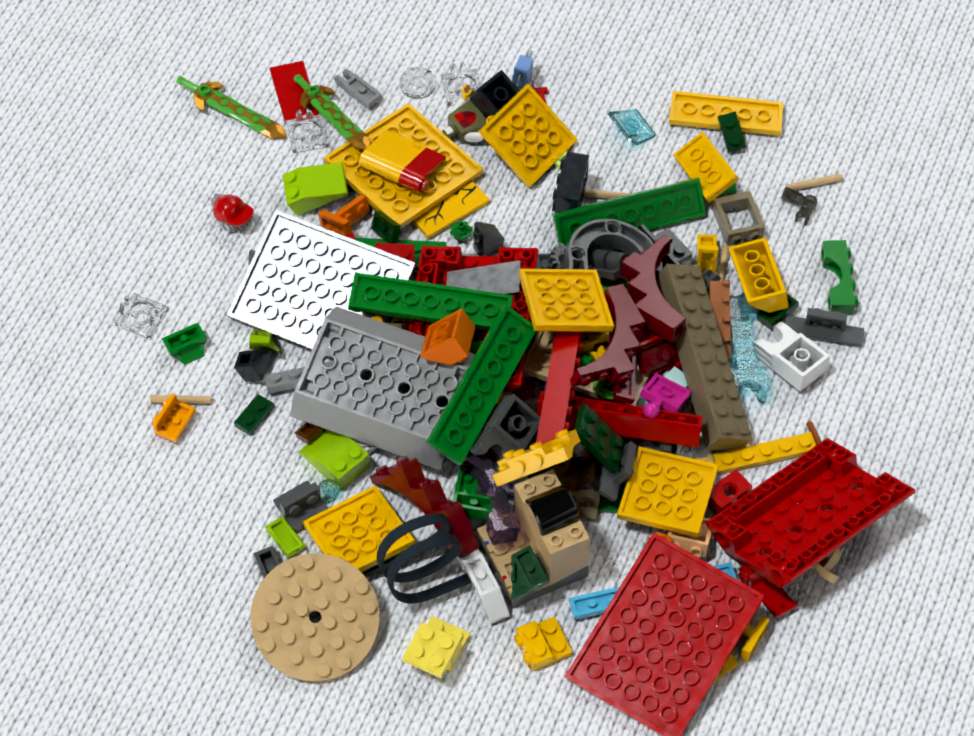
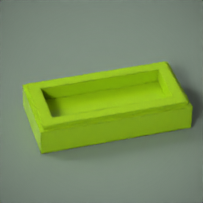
M283 516L265 526V530L287 559L305 550V545Z

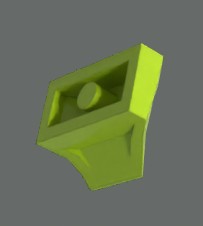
M253 329L250 334L249 349L266 346L280 352L281 348L273 340V333Z

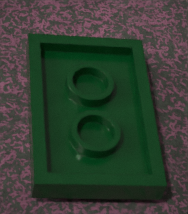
M586 403L579 406L574 430L576 429L580 443L611 473L617 472L619 470L624 441Z

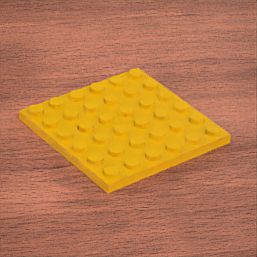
M409 103L365 130L364 133L370 138L371 144L382 133L389 130L446 156V159L428 175L429 185L425 191L422 190L421 193H418L358 164L359 158L364 149L353 147L349 142L323 157L325 164L342 163L346 183L359 195L366 196L367 202L374 209L389 216L400 224L401 228L461 189L471 180L473 181L482 175L484 171L483 167Z

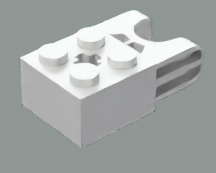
M783 322L774 326L773 337L777 343L768 342L763 338H759L752 343L753 354L800 392L828 369L830 355L802 333H796Z

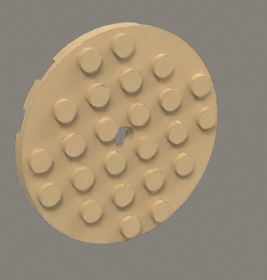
M320 553L292 557L272 569L260 583L255 593L250 614L254 641L265 660L280 671V673L290 678L310 682L330 681L356 668L373 647L380 620L376 594L363 573L341 558ZM312 612L320 613L321 620L318 623H312L309 620V615Z

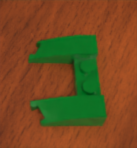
M469 451L462 465H460L452 502H461L468 519L503 518L504 511L507 508L512 509L514 507L515 501L476 494L479 476H492L495 473L493 471L496 461L495 452L487 451L485 454L475 456Z

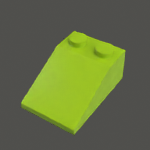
M342 163L299 167L282 175L287 206L297 216L348 195Z
M326 429L314 441L299 450V454L339 491L370 467L369 454L358 443L346 436Z

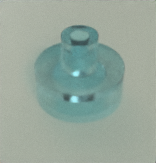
M325 479L318 485L320 497L325 501H332L339 494L338 485L331 479Z

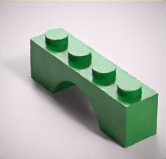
M846 240L823 241L821 259L823 268L834 272L840 280L837 286L829 289L827 298L828 310L853 315L854 308L858 307V298L854 296L856 285L855 280H852L851 277L853 275V264L849 263L851 250L847 248Z

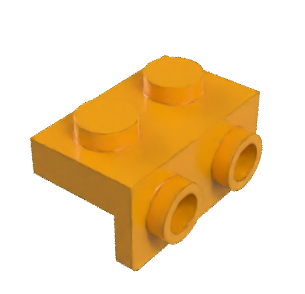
M172 393L169 399L167 398L164 401L160 413L156 414L153 418L152 425L155 435L177 443L196 413L195 407L178 401L176 394Z

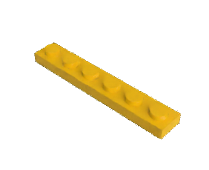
M809 432L695 459L718 464L717 475L731 473L736 469L739 471L800 457L815 447L816 443L812 433Z

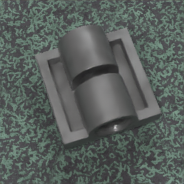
M594 249L590 254L588 270H597L599 278H606L610 281L618 280L622 273L621 263L625 257L630 255L628 253Z

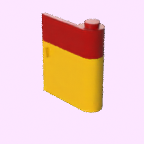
M386 130L362 152L358 164L421 193L429 185L428 175L446 159V156Z

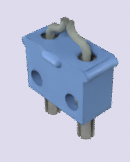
M527 50L525 56L520 55L514 67L512 82L519 90L526 84L530 85L532 80V50Z

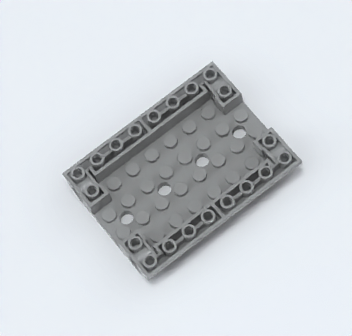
M335 306L324 319L296 386L290 417L402 457L417 458L421 464L442 470L446 457L426 443L445 407L437 406V401L440 398H446L449 402L475 354L469 352L466 360L452 365L423 359L420 355L426 337ZM327 358H333L335 361L331 367L324 366V361ZM363 372H372V377L369 380L361 379ZM403 384L410 386V390L406 394L399 392V388Z

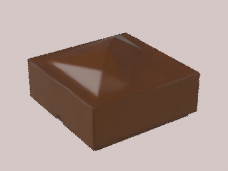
M306 422L295 432V435L298 439L310 444L324 431L321 427Z

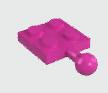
M655 373L639 395L649 402L644 406V415L648 418H656L660 413V407L667 411L678 412L688 400L692 391Z

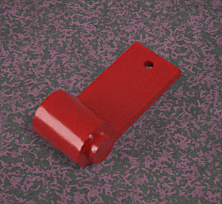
M746 565L739 568L738 576L741 582L765 595L762 603L775 619L797 607V604L782 587H777Z

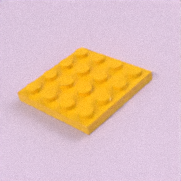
M526 84L478 131L528 188L578 140L529 84Z
M520 269L519 278L534 331H613L614 323L597 270Z
M638 446L637 456L633 464L634 472L627 481L617 512V519L698 538L719 465Z
M376 485L302 521L304 528L322 554L341 558L355 566L360 572H364L378 564L377 551L382 540L393 529L403 524ZM407 533L399 538L387 551L384 561L415 544L412 535Z

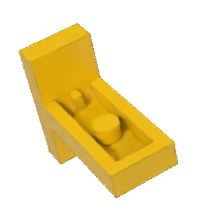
M697 234L696 266H700L702 274L706 269H710L716 274L718 256L717 235Z
M761 616L755 628H752L750 625L747 626L740 638V641L746 643L742 649L741 659L749 661L765 634L770 619Z

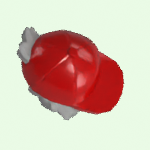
M215 193L214 198H211L213 215L221 227L226 228L228 232L238 231L239 228L244 229V226H248V223L251 222L254 214L253 208L245 204L238 196L232 194L221 196Z

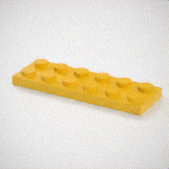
M672 91L669 124L721 130L717 117L736 111L742 132L780 136L783 102Z

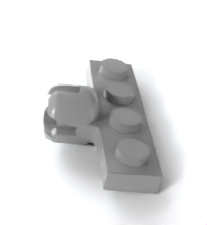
M335 361L325 362L324 366L331 367ZM304 367L264 375L268 394L296 389Z

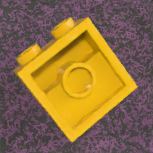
M555 616L539 623L535 620L516 628V635H514L515 643L518 647H522L524 652L522 653L526 665L531 666L533 671L572 656V650Z

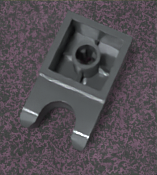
M515 394L502 397L478 434L470 452L476 456L485 454L489 448H492L496 454V461L493 466V471L496 473L499 471L497 461L503 458L502 454L513 449L516 451L523 448L525 451L539 428L540 416Z

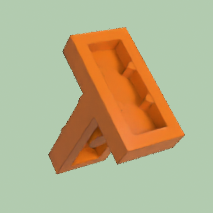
M359 195L334 214L323 209L318 213L322 228L344 236L351 234V225L370 211L366 196Z

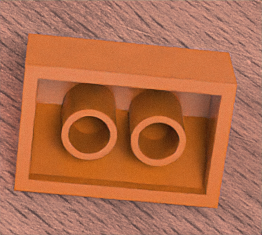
M463 308L429 325L420 355L423 359L448 365L456 362L461 363L467 359L476 326Z

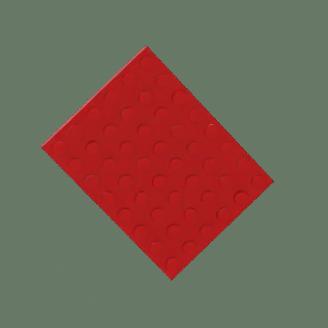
M653 532L564 677L661 736H682L764 600L765 595Z

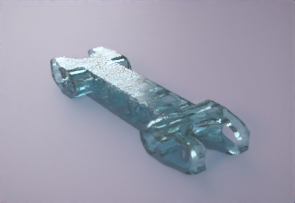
M742 289L741 295L730 294L731 360L733 366L731 370L739 396L741 390L748 389L755 393L759 403H765L769 379L766 367H757L750 318H756L757 308L748 305Z

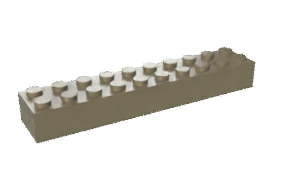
M667 264L655 277L664 299L678 313L686 317L685 330L674 342L688 389L692 391L690 396L695 413L698 416H703L701 433L706 450L728 451L745 447L753 438L700 266Z

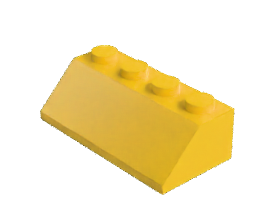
M766 237L728 247L748 305L769 313L789 308L787 292Z

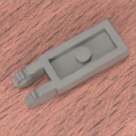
M344 69L342 72L347 81L339 75L334 78L339 87L347 91L368 109L382 99V94L348 69Z

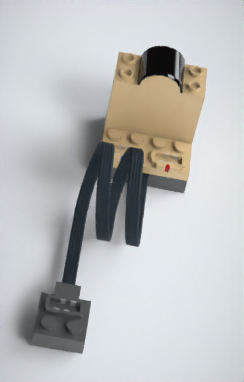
M553 469L515 484V513L477 528V540L489 562L488 566L492 574H495L511 608L588 577L590 537L580 520L579 512L571 493L565 486L561 485ZM440 513L414 518L393 529L379 545L377 551L378 564L362 572L366 577L381 571L387 578V584L392 595L398 601L408 604L426 602L472 583L466 573L417 593H401L394 589V582L406 583L422 579L444 568L459 555L461 545L456 536L448 534L451 525L447 517ZM443 524L439 530L427 539L411 545L401 553L384 561L389 548L402 536L428 525ZM453 545L445 554L431 563L412 571L398 573L400 568L413 557L439 546ZM530 545L550 583L513 602L511 599V555ZM312 612L309 615V619L319 616L320 613Z

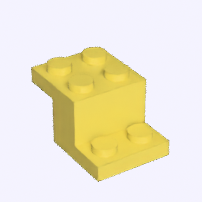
M431 616L428 624L423 622L420 624L402 657V661L442 679L446 669L452 671L470 637V632Z

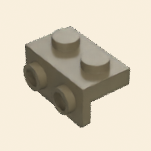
M591 488L578 491L563 490V516H565V506H568L574 518L596 521L600 503L598 491Z

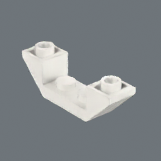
M476 548L466 556H457L456 558L463 572H467L481 599V607L490 625L509 617L510 614L500 587L483 554Z

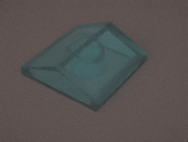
M637 109L608 113L625 138L635 145H640L657 135Z

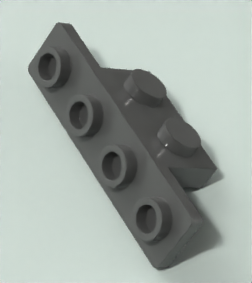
M808 308L806 318L786 316L785 319L787 326L798 334L802 333L807 338L862 346L864 328L846 325L848 314L838 311H825L819 308Z
M622 438L624 444L619 470L611 473L603 465L598 486V493L613 502L617 499L619 485L625 480H629L633 475V464L637 456L635 454L637 445L631 441L627 443V440Z

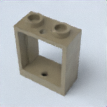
M751 191L714 199L712 211L726 245H739L743 242L763 238L765 226ZM748 209L754 225L731 230L725 214Z

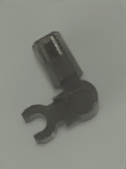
M785 187L781 196L782 200L796 206H801L800 211L795 215V222L800 217L805 218L804 225L806 226L809 223L810 215L816 210L817 198L814 195L804 196V194Z

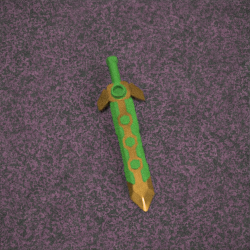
M300 74L295 75L293 80L304 89L303 94H301L300 105L306 109L309 103L312 104L353 147L365 150L370 145V138L328 97L334 95L335 91L322 85L320 87L318 85L310 86Z
M182 76L177 78L176 83L194 92L196 108L204 111V104H207L271 139L287 138L282 125L217 91L224 87L223 84L219 82H206L198 86Z

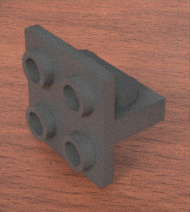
M305 481L273 500L275 506L294 532L304 527L302 521L328 509L321 499L320 488L316 482L310 484L309 481Z

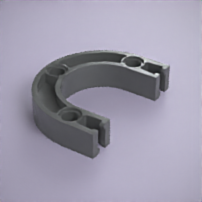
M614 219L589 221L573 233L564 253L563 269H588L587 252L598 246H610L629 255L633 252L641 255L644 250L649 249L653 245V241L644 232L623 221ZM662 261L656 270L655 276L663 269Z

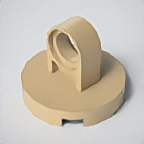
M839 547L830 557L827 556L810 569L815 570L820 576L835 584L840 577L832 569L841 557V548Z

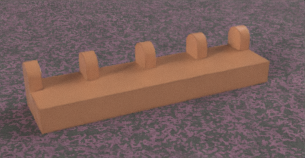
M730 280L709 281V298L728 360H731Z

